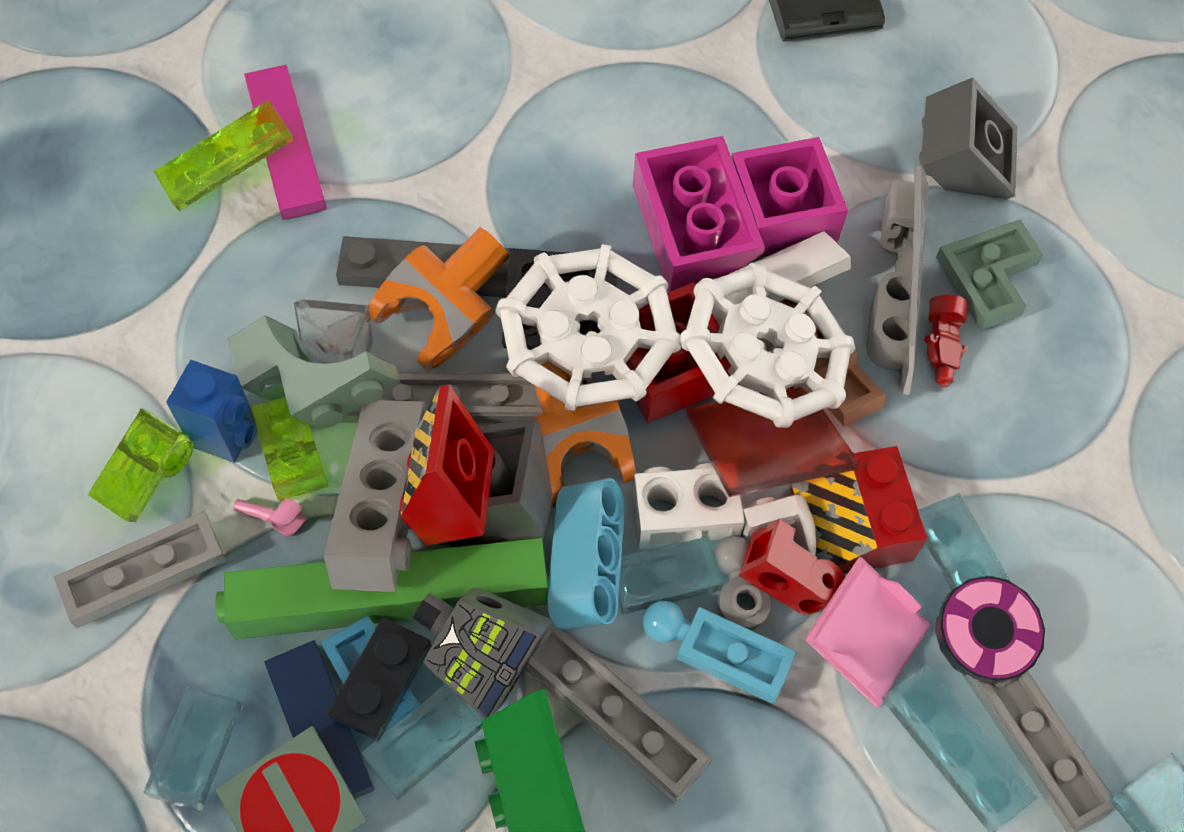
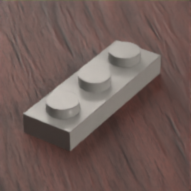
M202 511L54 576L70 622L76 628H79L226 562V559L205 512Z

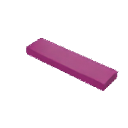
M287 64L245 73V81L282 220L326 210L324 196Z

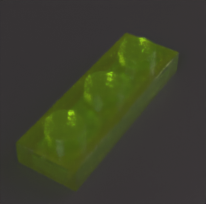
M268 99L153 172L170 201L178 211H181L294 140V137Z

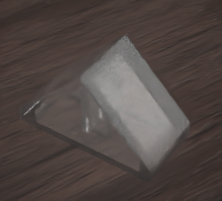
M306 299L294 302L299 339L322 364L340 362L353 358L365 351L370 352L373 336L369 305Z

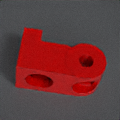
M778 519L752 534L739 576L794 611L803 615H812L827 606L845 579V576L834 562L827 559L818 560L815 555L795 543L793 538L796 529L782 519Z

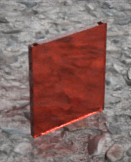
M792 386L786 390L787 397L792 400L808 394L802 387L794 389L795 386ZM716 401L686 408V417L729 497L858 470L859 468L858 459L823 409L793 421L792 425L788 428L776 427L773 420L725 401L722 404Z

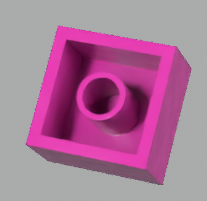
M820 137L732 153L731 158L765 246L764 253L757 258L775 254L823 231L835 242L839 241L848 209Z

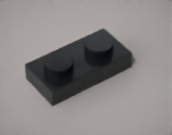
M382 617L328 710L329 717L379 742L432 647L430 639Z

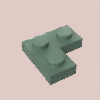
M1019 219L942 246L936 258L959 296L967 300V309L981 331L1022 315L1026 304L1008 275L1038 265L1043 254Z

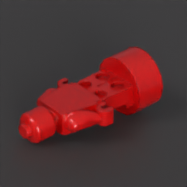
M944 294L934 296L929 300L928 320L932 323V334L924 337V342L927 344L926 353L928 360L933 367H936L934 381L940 387H948V385L953 383L954 370L960 368L962 353L967 351V346H961V343H959L960 327L967 320V300L958 295Z

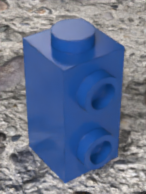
M190 359L166 403L191 448L235 463L243 448L247 449L251 445L257 431V421L237 375Z

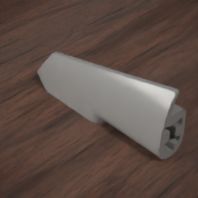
M920 165L914 166V182L892 181L884 202L881 245L888 252L897 254L895 271L886 274L880 281L870 308L867 337V354L871 361L877 366L900 371L899 390L902 394L910 395L915 366L928 202V182L925 170ZM888 336L893 337V338L897 339L898 341L893 340V339H890Z

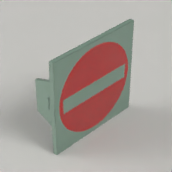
M313 726L215 788L237 832H353L368 822Z

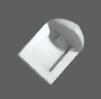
M793 495L775 500L773 497H765L750 503L746 509H743L745 523L740 537L750 542L753 533L778 519H782L796 529L793 538L794 542L813 555L816 554L815 523L808 504L802 496Z

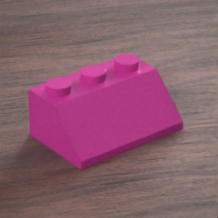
M724 136L635 153L632 186L662 276L669 284L668 293L693 282L696 285L703 278L713 280L733 273L764 253L765 246Z

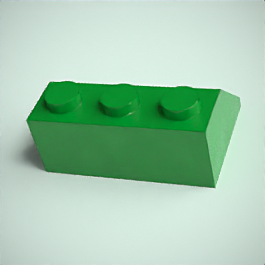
M546 689L534 691L481 721L484 739L474 741L482 774L489 772L494 774L498 793L488 795L496 829L507 826L508 832H585Z

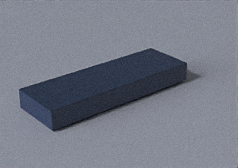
M312 640L264 661L292 737H296L313 726L354 798H359L374 791V786L351 728L331 719L327 713L337 693L316 641Z

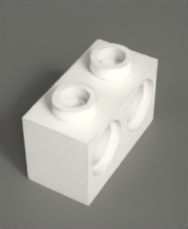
M705 463L691 470L672 471L667 467H654L634 475L632 497L639 550L717 544L725 537L741 536L745 522L736 466L722 467L717 463ZM714 496L723 505L714 508L703 504L700 498ZM661 499L669 502L673 509L663 512L657 511L649 503Z

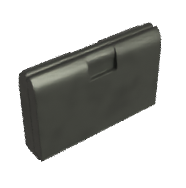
M769 0L783 42L883 29L885 24V15L880 0Z

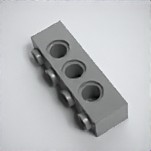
M378 400L362 405L323 554L331 589L396 592L400 570L407 571L409 568L411 543L407 535L411 527L407 526L402 520L400 499L405 494L408 477L407 459L409 454L412 453L415 431L425 414L423 402Z

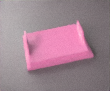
M859 557L804 640L875 707L879 708L931 624L917 612L922 606L898 582L884 579L862 557Z

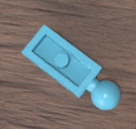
M669 601L653 603L647 608L643 616L644 630L652 640L659 643H669L677 639L683 642L678 651L677 660L772 704L776 702L797 651L701 607L698 608L692 623L686 621L681 609Z

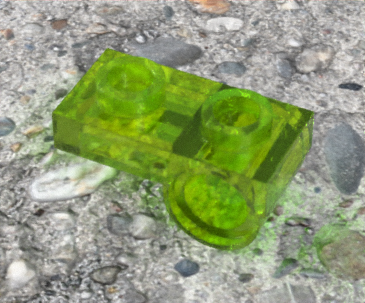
M286 397L252 406L251 409L270 479L279 502L283 501L286 497L291 499L329 487L310 424L290 416Z
M141 408L87 495L123 520L136 523L162 479L175 476L186 466L192 456L194 443L189 439L188 435L153 412Z

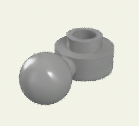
M728 536L717 543L713 552L715 566L722 574L728 576L729 581L718 596V614L720 617L744 628L754 630L768 617L772 605L771 596L739 576L749 542L739 536ZM739 594L750 595L754 600V608L751 610L740 608L737 604V596Z

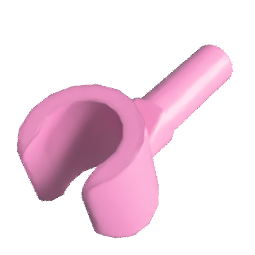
M287 497L276 510L237 499L233 506L236 512L269 522L274 529L287 537L295 534L308 518L305 514L301 513L302 507Z

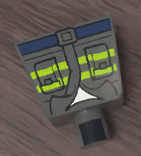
M480 588L469 590L460 598L455 607L429 593L421 602L412 618L414 622L438 636L424 659L426 666L485 719L497 713L505 703L553 623L552 620Z

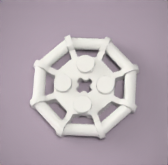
M602 244L600 249L552 256L541 253L535 256L534 265L507 298L500 299L497 304L496 314L502 321L509 358L506 365L508 371L513 377L521 376L564 403L566 410L575 411L577 406L631 398L634 401H638L646 396V388L670 355L681 349L680 334L676 332L666 292L669 286L668 282L663 276H653L611 251L612 246ZM596 269L595 278L579 275L572 278L569 282H564L559 274ZM607 271L639 290L631 295L626 294L605 281ZM545 282L552 291L550 296L539 309L526 306ZM647 304L650 305L656 331L641 329L639 309ZM593 320L598 323L597 327L601 332L597 334L590 331L586 336L579 333V322ZM522 324L537 327L541 340L540 346L533 350L527 349ZM638 347L650 349L635 371L627 367L626 362ZM547 361L572 376L570 382L541 366V364ZM605 371L604 375L613 374L617 379L581 385L584 378H591L594 372Z
M750 263L747 269L713 280L703 278L695 285V301L687 328L680 335L682 348L690 351L714 390L715 395L713 398L718 403L728 402L773 420L776 427L788 428L797 419L827 407L831 409L838 408L846 398L844 384L849 359L856 348L853 337L845 335L820 296L822 291L814 285L812 288H809L765 269L762 263ZM747 289L748 296L743 302L732 304L724 297ZM765 291H768L772 294H775L789 301L797 303L798 305L795 308H792L782 303H779L775 300L767 298ZM711 313L721 320L718 333H710L707 329ZM815 325L825 339L816 338L814 335L816 332ZM757 338L770 341L775 346L773 352L770 353L764 350V342ZM715 353L718 354L720 359H722L724 355L728 359L729 363L731 364L730 368L728 369V372L731 375L730 377L727 375L726 371L719 362ZM817 358H829L825 379L814 371ZM792 386H795L794 389L802 387L808 394L792 400L787 397L786 390Z

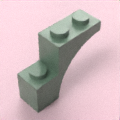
M266 315L228 338L236 375L244 390L271 401L285 396L291 417L321 429L338 424L345 415L362 405L378 401L383 396V393L401 383L395 365L367 351L340 362L315 363L304 350L297 330Z

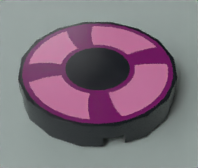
M983 576L966 580L946 595L940 607L939 616L936 617L935 633L940 651L955 670L964 676L969 675L973 679L980 680L978 682L992 685L1012 681L1034 667L1044 649L1045 626L1040 609L1025 590L1009 580L993 576Z

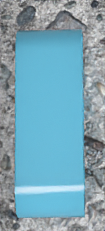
M606 478L562 487L558 492L547 597L549 616L558 629L566 630L608 625L616 617L625 504L622 490L614 479Z

